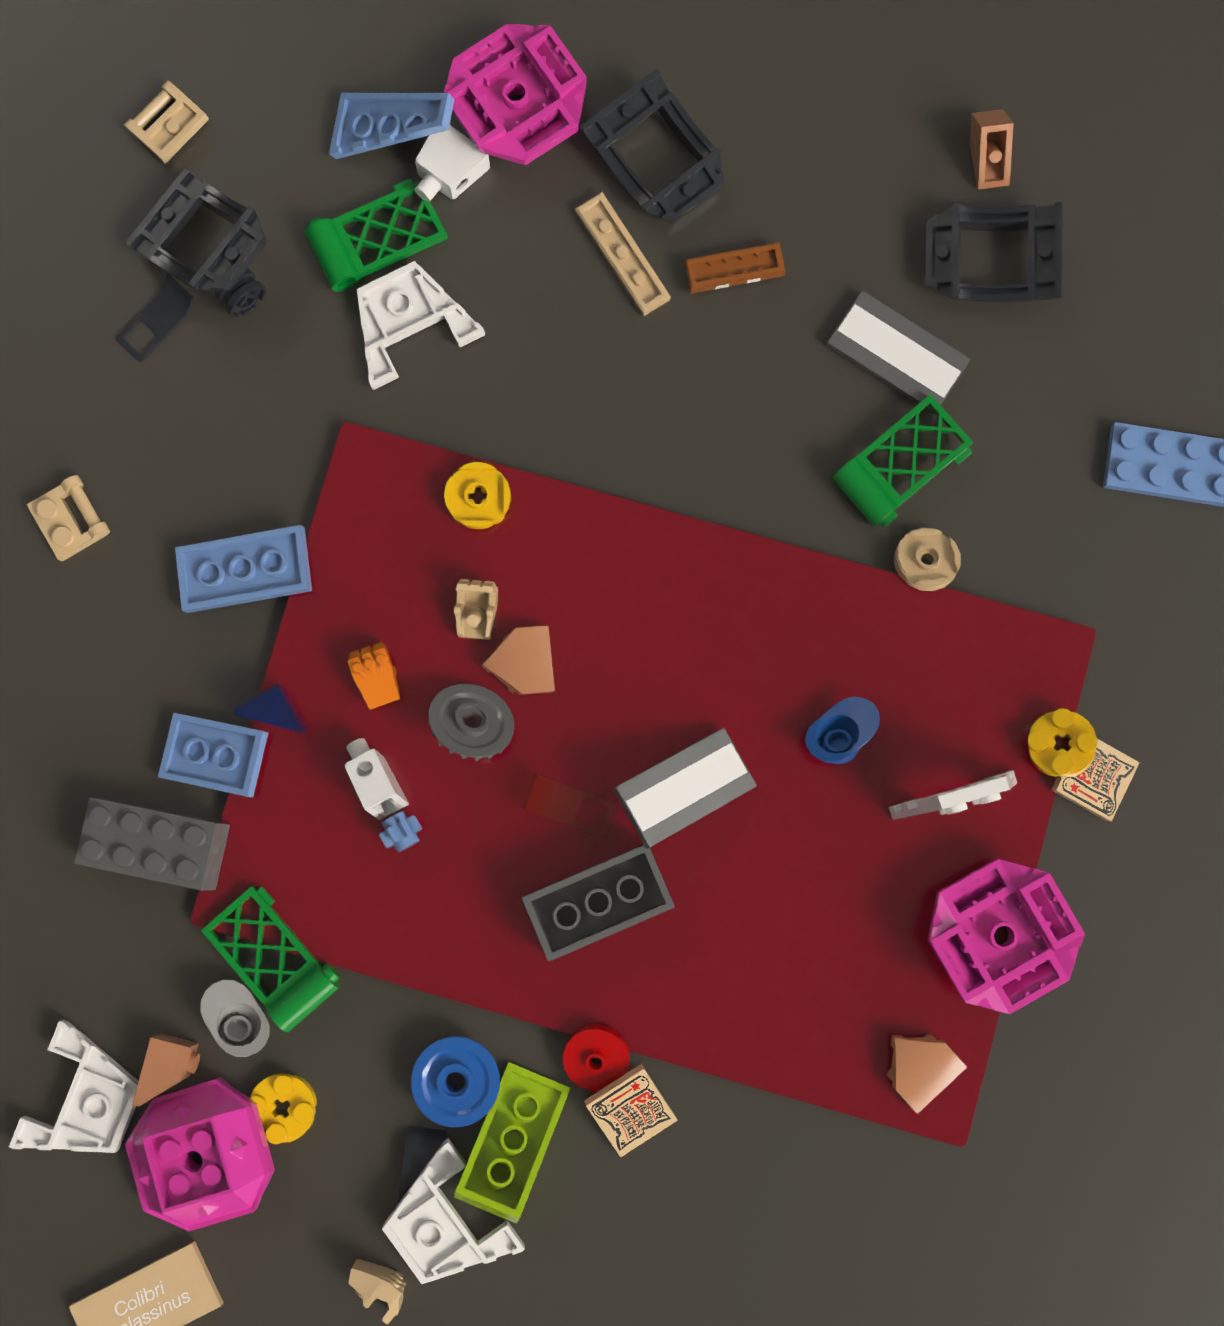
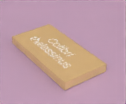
M193 1241L72 1303L69 1309L77 1326H184L221 1307L224 1302L196 1242Z

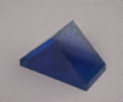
M278 684L235 709L234 713L237 716L304 734L307 729L285 687Z

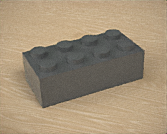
M90 797L74 864L201 891L216 890L230 824Z
M643 845L522 897L548 962L675 907L650 848L645 849Z

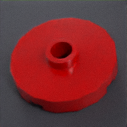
M601 1024L586 1025L572 1034L567 1040L563 1053L564 1070L570 1080L580 1088L593 1092L600 1091L628 1072L631 1061L627 1042H624L615 1029ZM597 1057L602 1062L595 1064L591 1061V1058Z

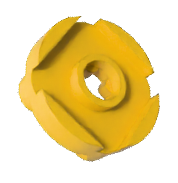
M473 462L465 464L459 468V471L453 477L449 478L445 486L444 498L446 506L456 522L471 529H485L500 523L504 519L510 506L511 492L507 480L496 468L487 463ZM475 488H481L482 493L487 494V498L483 499L481 504H475L473 499H469V494L475 493Z
M1063 708L1041 716L1031 727L1028 737L1029 755L1032 762L1040 771L1054 777H1073L1084 772L1094 760L1098 743L1095 730L1089 721L1080 714ZM1058 736L1061 738L1068 737L1070 739L1068 745L1071 749L1069 751L1064 749L1055 750L1056 741L1054 739Z
M276 1073L265 1078L252 1091L250 1099L257 1103L266 1139L270 1143L280 1144L294 1141L301 1137L313 1124L317 1099L313 1088L304 1078L297 1075ZM277 1099L282 1103L286 1100L290 1103L291 1106L287 1109L288 1116L276 1114L275 1109L277 1106L275 1101Z

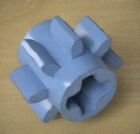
M402 811L381 823L385 831L380 833L379 837L385 848L394 846L397 853L420 841L416 833L422 830V827L415 815L407 818L405 812Z

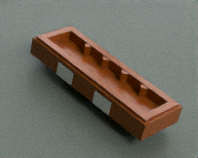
M780 242L686 259L684 263L691 294L783 277L786 273Z

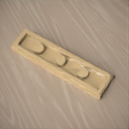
M603 192L575 208L577 216L643 316L670 300L671 296Z

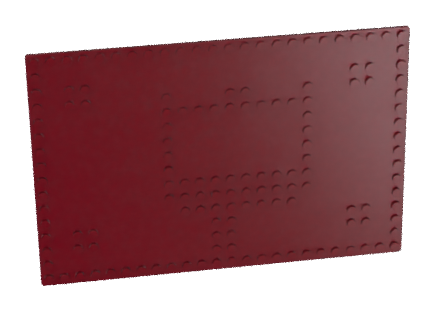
M343 423L306 539L312 591L289 595L249 726L251 729L268 732L254 796L252 798L233 793L228 794L220 823L230 824L217 887L216 890H199L191 915V923L204 928L251 886H255L257 890L263 886L276 901L271 906L319 962L329 963L336 967L571 1035L586 1025L601 1024L615 1029L624 1042H627L630 1052L958 1147L965 1146L968 1141L1000 1012L962 1001L928 942L936 895L938 891L994 859H1001L1037 869L1056 795L1051 789L1057 776H1049L1034 765L1029 755L1028 737L1033 724L1044 714L1062 708L1068 709L1071 712H1077L1096 631L1091 627L946 587L935 591L918 590L909 586L896 573L353 423ZM482 462L490 464L505 477L510 487L511 502L504 519L489 528L471 529L455 521L445 503L444 492L447 481L459 471V468L468 463ZM475 488V493L469 494V499H473L475 504H481V501L487 498V494L482 493L481 488ZM460 579H467L470 582L472 580H479L482 583L490 581L494 582L496 587H498L497 611L490 640L461 638L457 635L454 607L457 602L456 587ZM548 626L554 692L519 695L517 692L511 693L503 682L491 672L488 673L481 666L503 641V638L513 629ZM382 642L388 649L390 660L396 669L400 699L369 710L353 679L348 664L349 654L356 650L361 652L362 648L368 646L373 648V644ZM458 684H473L491 690L505 701L513 715L514 733L509 745L504 748L501 754L497 753L490 759L482 757L477 762L473 757L462 759L460 754L455 752L450 754L447 747L439 746L438 739L435 736H431V726L427 725L428 711L435 696L445 688ZM861 697L871 701L879 711L880 723L878 730L859 749L858 754L853 760L845 764H832L829 762L824 763L811 755L806 747L805 737L809 727L843 699ZM724 728L757 786L650 847L675 907L548 962L522 897L642 846L640 838L612 789ZM1066 736L1064 738L1056 737L1054 739L1056 741L1054 749L1057 751L1060 749L1067 751L1070 739ZM364 738L370 750L375 749L384 756L409 805L381 820L364 809L345 768V764L352 760L346 747L357 739ZM1008 771H1014L1017 784L1010 790L1000 792V800L982 805H973L972 801L966 802L968 809L949 815H940L938 810L892 820L889 810L891 806L959 788ZM404 811L407 818L412 815L416 816L422 830L416 833L420 840L419 842L397 853L394 846L385 848L379 834L385 831L381 824L383 821ZM252 896L242 905L241 919L259 920L260 906ZM236 910L227 918H235ZM265 913V920H271ZM222 922L213 931L234 937L235 923ZM241 923L240 939L257 943L259 924ZM264 925L263 944L281 945L282 932L276 925ZM1004 926L997 928L994 933L995 942L1001 945L1008 938V931ZM287 939L286 945L293 946L292 943ZM286 950L288 953L302 956L298 951ZM932 1034L937 1040H943L967 1067L918 1114L892 1087L893 1082L887 1076L888 1070L891 1069L892 1035L913 1038Z

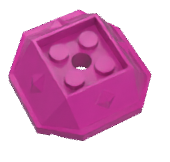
M506 24L453 58L447 85H445L443 93H449L455 99L452 113L479 152L526 166L579 131L587 77L550 25H537L535 27L523 24ZM515 94L524 96L521 100L512 101L509 99L511 96Z
M994 859L937 892L927 940L962 1001L1011 1014L1070 980L1085 933L1049 872L1001 859ZM1004 926L1008 931V938L1005 943L998 945L995 942L994 933L997 928Z
M221 1077L153 1098L125 1143L143 1211L187 1231L253 1213L258 1208L262 1195L275 1171L257 1103L242 1092L231 1087ZM193 1151L201 1155L203 1160L202 1166L196 1164L193 1160Z

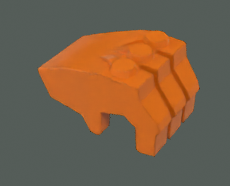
M379 642L373 644V648L368 646L362 648L361 652L356 650L349 654L348 664L353 679L369 710L400 699L396 669L392 665L385 644Z

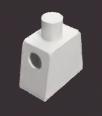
M449 125L448 131L429 135L419 152L415 164L417 173L422 180L416 186L415 192L426 202H430L438 191L450 199H455L490 168L489 155L479 152L469 138Z
M364 738L351 742L346 748L352 760L345 764V768L364 809L381 820L409 805L384 756L375 749L370 750Z

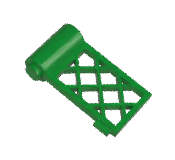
M411 179L393 186L394 192L332 220L317 217L308 222L304 236L333 291L339 292L349 289L358 283L361 278L448 239L447 233L430 202H426L418 195L421 200L418 212L401 207L404 198L416 193L415 188L420 183L419 181L415 183ZM385 208L394 211L389 225L373 220L377 210ZM424 208L428 215L423 214ZM399 213L415 218L411 232L394 227ZM420 220L433 224L437 233L427 238L417 235L416 231ZM352 221L365 224L360 238L347 234L343 225ZM370 226L387 231L382 245L365 240ZM392 233L408 238L405 248L397 251L387 247ZM352 243L358 244L356 250ZM363 246L379 251L376 261L363 266L359 258Z
M930 394L858 456L845 464L831 479L873 527L880 524L884 528L898 516L895 510L953 461L957 466L972 454V450L969 447L974 442ZM927 406L937 415V427L919 425V413ZM914 418V425H908L907 423ZM898 430L913 431L912 447L894 446L895 433ZM918 431L936 432L935 449L917 448ZM941 433L954 434L962 444L954 451L940 450ZM890 438L889 446L882 445L885 441H887ZM875 450L889 451L888 468L874 467L867 457ZM893 452L912 453L911 470L892 469ZM917 454L935 455L934 468L930 472L916 471ZM940 455L947 456L943 461L939 463ZM881 474H887V481ZM892 474L910 476L909 489L901 496L891 486ZM915 476L922 477L917 483H915Z
M251 886L205 926L201 932L266 1007L267 1013L273 1022L284 1032H290L340 988L337 980L341 977L332 965L320 963L271 906L276 901L263 886L258 890L255 886ZM251 896L260 906L259 920L241 919L242 905ZM236 910L235 918H227ZM265 913L271 920H265ZM222 922L235 923L234 942L221 941L213 930ZM241 923L259 924L257 943L240 942ZM264 925H276L281 930V945L263 944ZM287 939L292 943L293 946L286 945ZM226 946L233 947V954ZM239 947L257 948L255 967L242 966L238 961ZM262 949L280 950L279 969L261 968ZM286 950L298 951L307 963L299 970L285 969ZM248 972H255L254 978ZM261 973L278 974L277 989L269 996L260 987ZM284 974L292 975L284 982Z

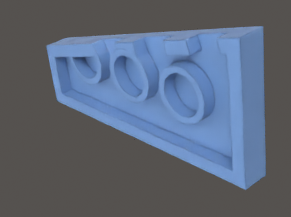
M341 93L329 155L339 159L448 131L455 99L449 93Z

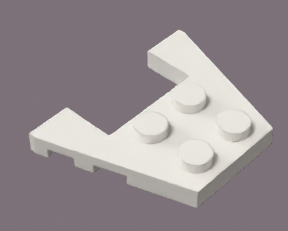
M415 261L357 289L365 342V355L369 372L368 378L373 390L399 378L385 348L445 319L459 347L485 336L483 327L478 322H475L458 303L444 292V289Z
M1008 771L959 788L889 807L892 820L938 810L940 815L957 813L968 809L966 802L972 801L973 805H982L1000 800V792L1010 790L1017 784L1014 771Z
M60 1020L48 1050L75 1060L80 1064L55 1127L25 1115L20 1118L9 1147L12 1149H66L80 1152L115 1153L120 1149L136 1106L132 1104L139 1081L69 1021Z
M449 1138L442 1143L382 1227L384 1233L421 1284L462 1272L464 1268L481 1262L486 1264L496 1261L497 1257L509 1253L514 1255L525 1250V1244L507 1220L483 1238L477 1240L439 1188L441 1184L466 1167L465 1160Z

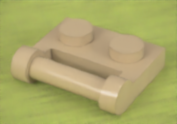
M169 80L161 86L162 91L133 120L129 118L123 124L136 139L143 143L165 164L209 120L206 113ZM171 100L175 101L146 131L143 130Z
M78 475L66 478L61 485L26 504L55 556L60 561L68 559L110 533L107 524L100 521L82 489L83 483ZM70 495L89 526L88 531L85 533L81 530L64 500Z

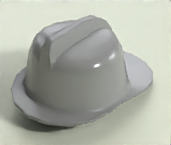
M222 980L213 983L204 992L200 1004V1013L213 1038L226 1053L235 1057H248L258 1053L266 1045L270 1035V1025L253 995L243 984L234 980Z

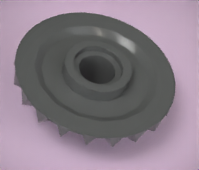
M458 684L445 688L435 696L428 711L427 725L431 726V736H435L438 739L439 746L447 747L450 754L454 752L460 754L462 759L473 757L477 762L482 757L490 759L497 753L501 754L504 748L509 745L514 733V719L508 705L497 694L478 685Z

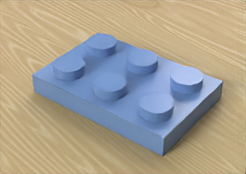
M173 713L158 777L253 798L268 732Z

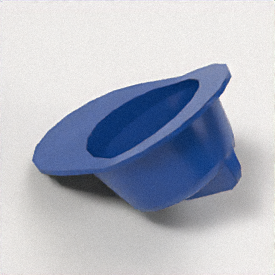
M850 697L841 700L809 727L805 737L807 749L811 755L824 763L845 764L853 760L858 754L859 749L878 730L880 723L878 709L871 701L861 697Z

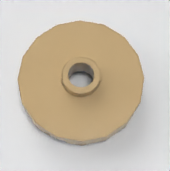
M922 527L908 532L900 540L894 553V566L898 575L909 586L923 591H935L945 588L954 580L961 566V553L956 542L950 537L948 539L945 535H942V531L935 528ZM921 559H928L931 564H924Z

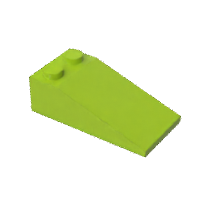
M508 1062L500 1082L497 1099L487 1113L455 1191L454 1198L517 1224L567 1099L570 1087Z

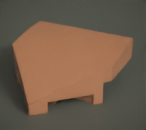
M535 626L513 629L503 638V641L481 666L488 673L491 672L503 682L511 693L517 692L519 695L554 692L549 627Z
M932 1034L913 1038L892 1035L891 1069L888 1070L887 1076L893 1082L892 1087L918 1114L967 1067L943 1040H937Z

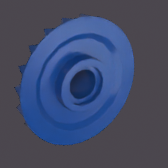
M449 1036L437 1040L421 1053L414 1065L411 1077L412 1094L421 1112L433 1122L446 1127L471 1125L483 1118L493 1107L500 1089V1073L496 1060L488 1049L476 1040H471L464 1036ZM452 1072L461 1073L465 1078V1086L462 1088L451 1086L448 1080L449 1074Z

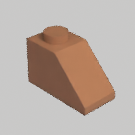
M1003 109L971 113L970 148L976 187L978 189L1010 186L1014 123Z
M162 1033L151 1037L132 1105L139 1107L183 1081L191 1073L194 1074L200 1060V1053H196L199 1043Z

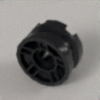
M249 268L246 269L231 290H215L214 296L221 305H226V310L232 318H238V313L245 316L257 307L254 303L258 299L263 301L266 296L267 289L260 281L255 280L256 276Z

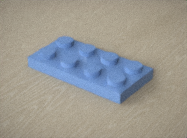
M1114 422L1110 430L1103 488L1224 507V439Z
M301 525L175 547L181 608L185 613L312 591L305 528Z

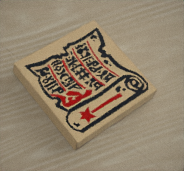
M1097 739L1095 757L1091 765L1077 776H1057L1051 791L1101 819L1112 822L1140 762Z
M642 1064L584 1100L586 1107L620 1157L678 1121Z

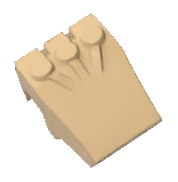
M460 579L456 587L457 602L454 607L457 635L461 638L490 640L497 611L498 587H496L494 582L490 581L482 583L479 580H472L470 582L467 579Z
M356 1259L350 1271L348 1284L363 1299V1306L365 1308H369L376 1298L388 1303L386 1313L382 1318V1321L388 1325L393 1317L399 1313L403 1302V1290L407 1281L398 1271L379 1264Z

